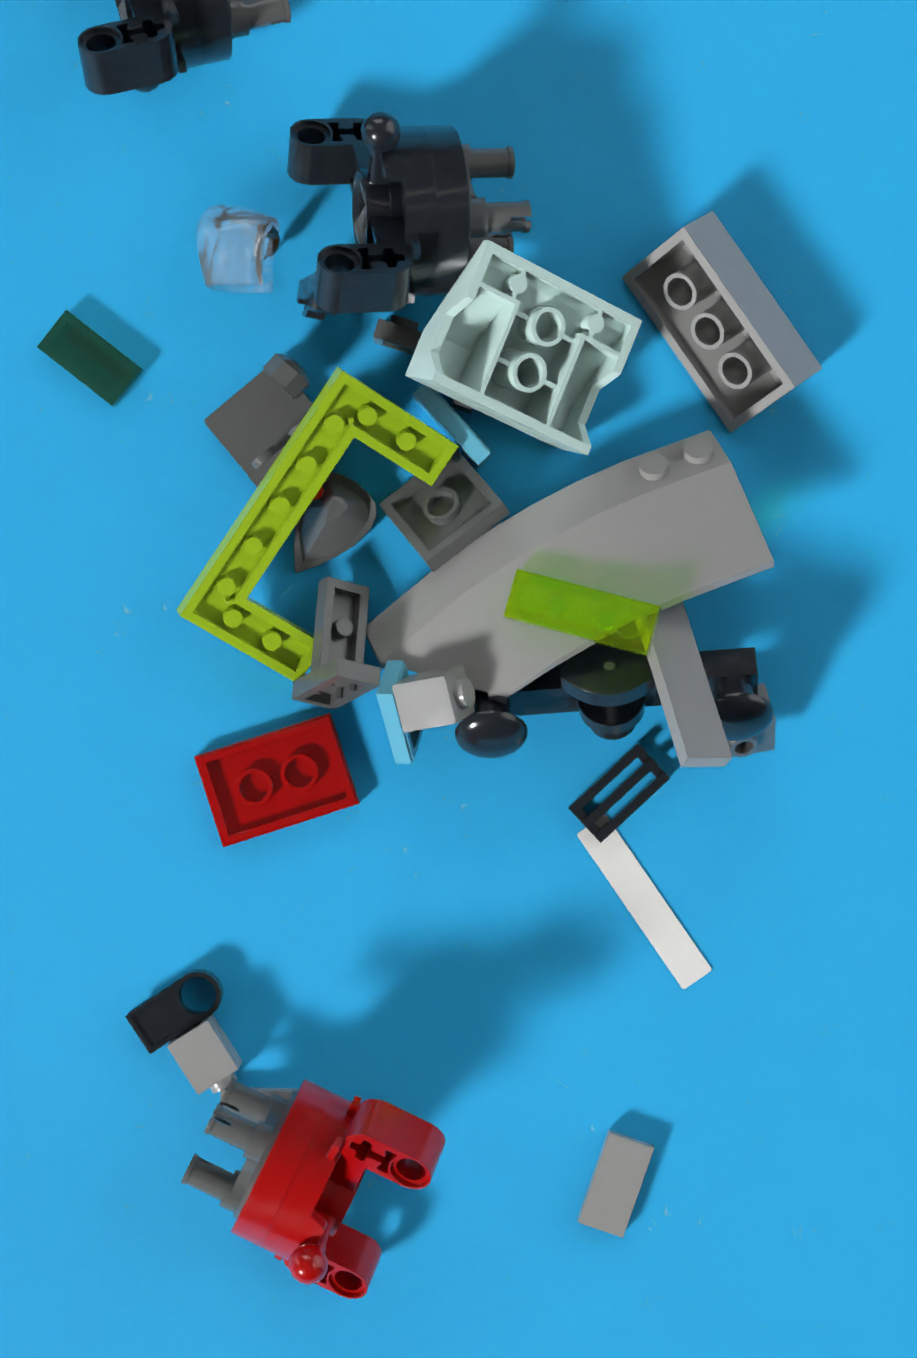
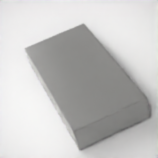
M608 1129L577 1217L578 1223L623 1238L654 1151L652 1144Z

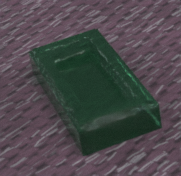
M67 310L64 311L37 346V348L114 408L143 372L142 368Z

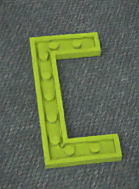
M338 366L176 609L178 614L184 619L292 681L304 676L311 666L314 635L250 598L249 594L354 437L430 486L434 484L458 448L455 442Z

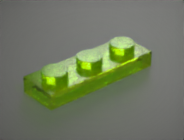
M517 569L503 616L512 621L649 656L662 608L659 605Z

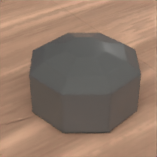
M275 353L263 367L264 374L293 400L298 399L310 386L304 369L292 358L284 354Z

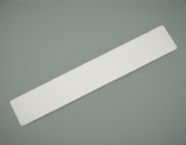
M604 815L595 824L601 828L609 819ZM587 828L577 834L578 838L681 988L686 989L712 970L617 830L615 829L601 843Z

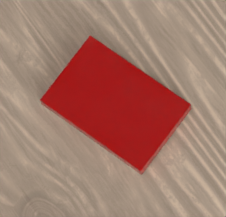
M331 713L194 757L223 847L360 803Z

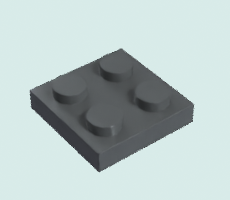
M457 449L432 486L414 476L379 503L384 513L432 572H435L510 514L502 500Z

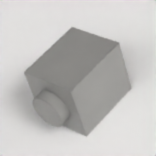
M463 665L411 674L391 685L403 733L456 724L475 712L473 706L475 703V690L471 680L466 678Z
M213 1014L172 1039L167 1045V1048L198 1095L208 1088L211 1089L213 1094L218 1093L229 1085L232 1077L238 1079L234 1072L239 1069L242 1059Z

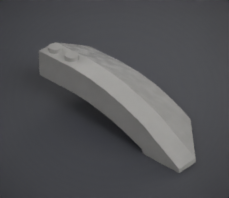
M708 430L625 460L581 479L532 504L490 529L435 572L431 571L372 620L366 627V638L383 669L387 660H403L407 670L416 673L463 665L466 678L471 680L475 690L488 693L490 700L507 704L506 698L593 644L684 600L774 567V559L731 461L712 432Z

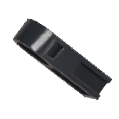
M195 969L187 972L182 978L130 1011L125 1017L151 1054L204 1018L211 1016L218 1009L222 1001L223 987L220 980L212 972L205 969ZM202 977L214 986L216 1000L210 1009L195 1011L184 1004L181 990L186 980Z

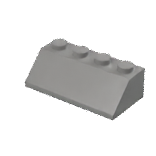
M713 211L682 227L622 277L730 433L822 369L817 359Z

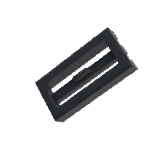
M636 743L571 803L568 809L601 843L659 790L670 777ZM638 758L643 764L587 815L582 808L629 764ZM651 772L655 778L608 822L599 828L595 822L643 777Z

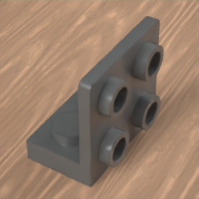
M262 371L205 419V424L258 487L313 403L304 393L298 399L293 400Z

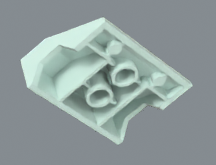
M484 240L423 329L405 376L557 449L588 455L591 443L585 427L599 390L621 375L642 320L494 242Z

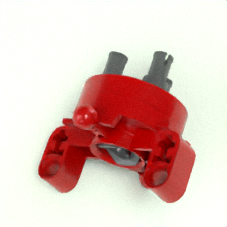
M232 1077L204 1133L245 1151L243 1156L247 1159L241 1171L236 1169L233 1174L194 1154L181 1183L220 1200L219 1206L233 1212V1217L236 1218L231 1233L274 1253V1258L280 1261L283 1258L292 1277L299 1283L307 1285L315 1283L348 1299L363 1297L368 1291L380 1261L382 1250L374 1239L342 1223L363 1176L368 1169L409 1189L425 1188L431 1182L446 1142L444 1134L433 1124L386 1101L367 1099L360 1104L362 1098L356 1095L352 1101H349L306 1079L303 1080L298 1092L293 1090L289 1100H286L274 1093L269 1097L236 1081L237 1079Z

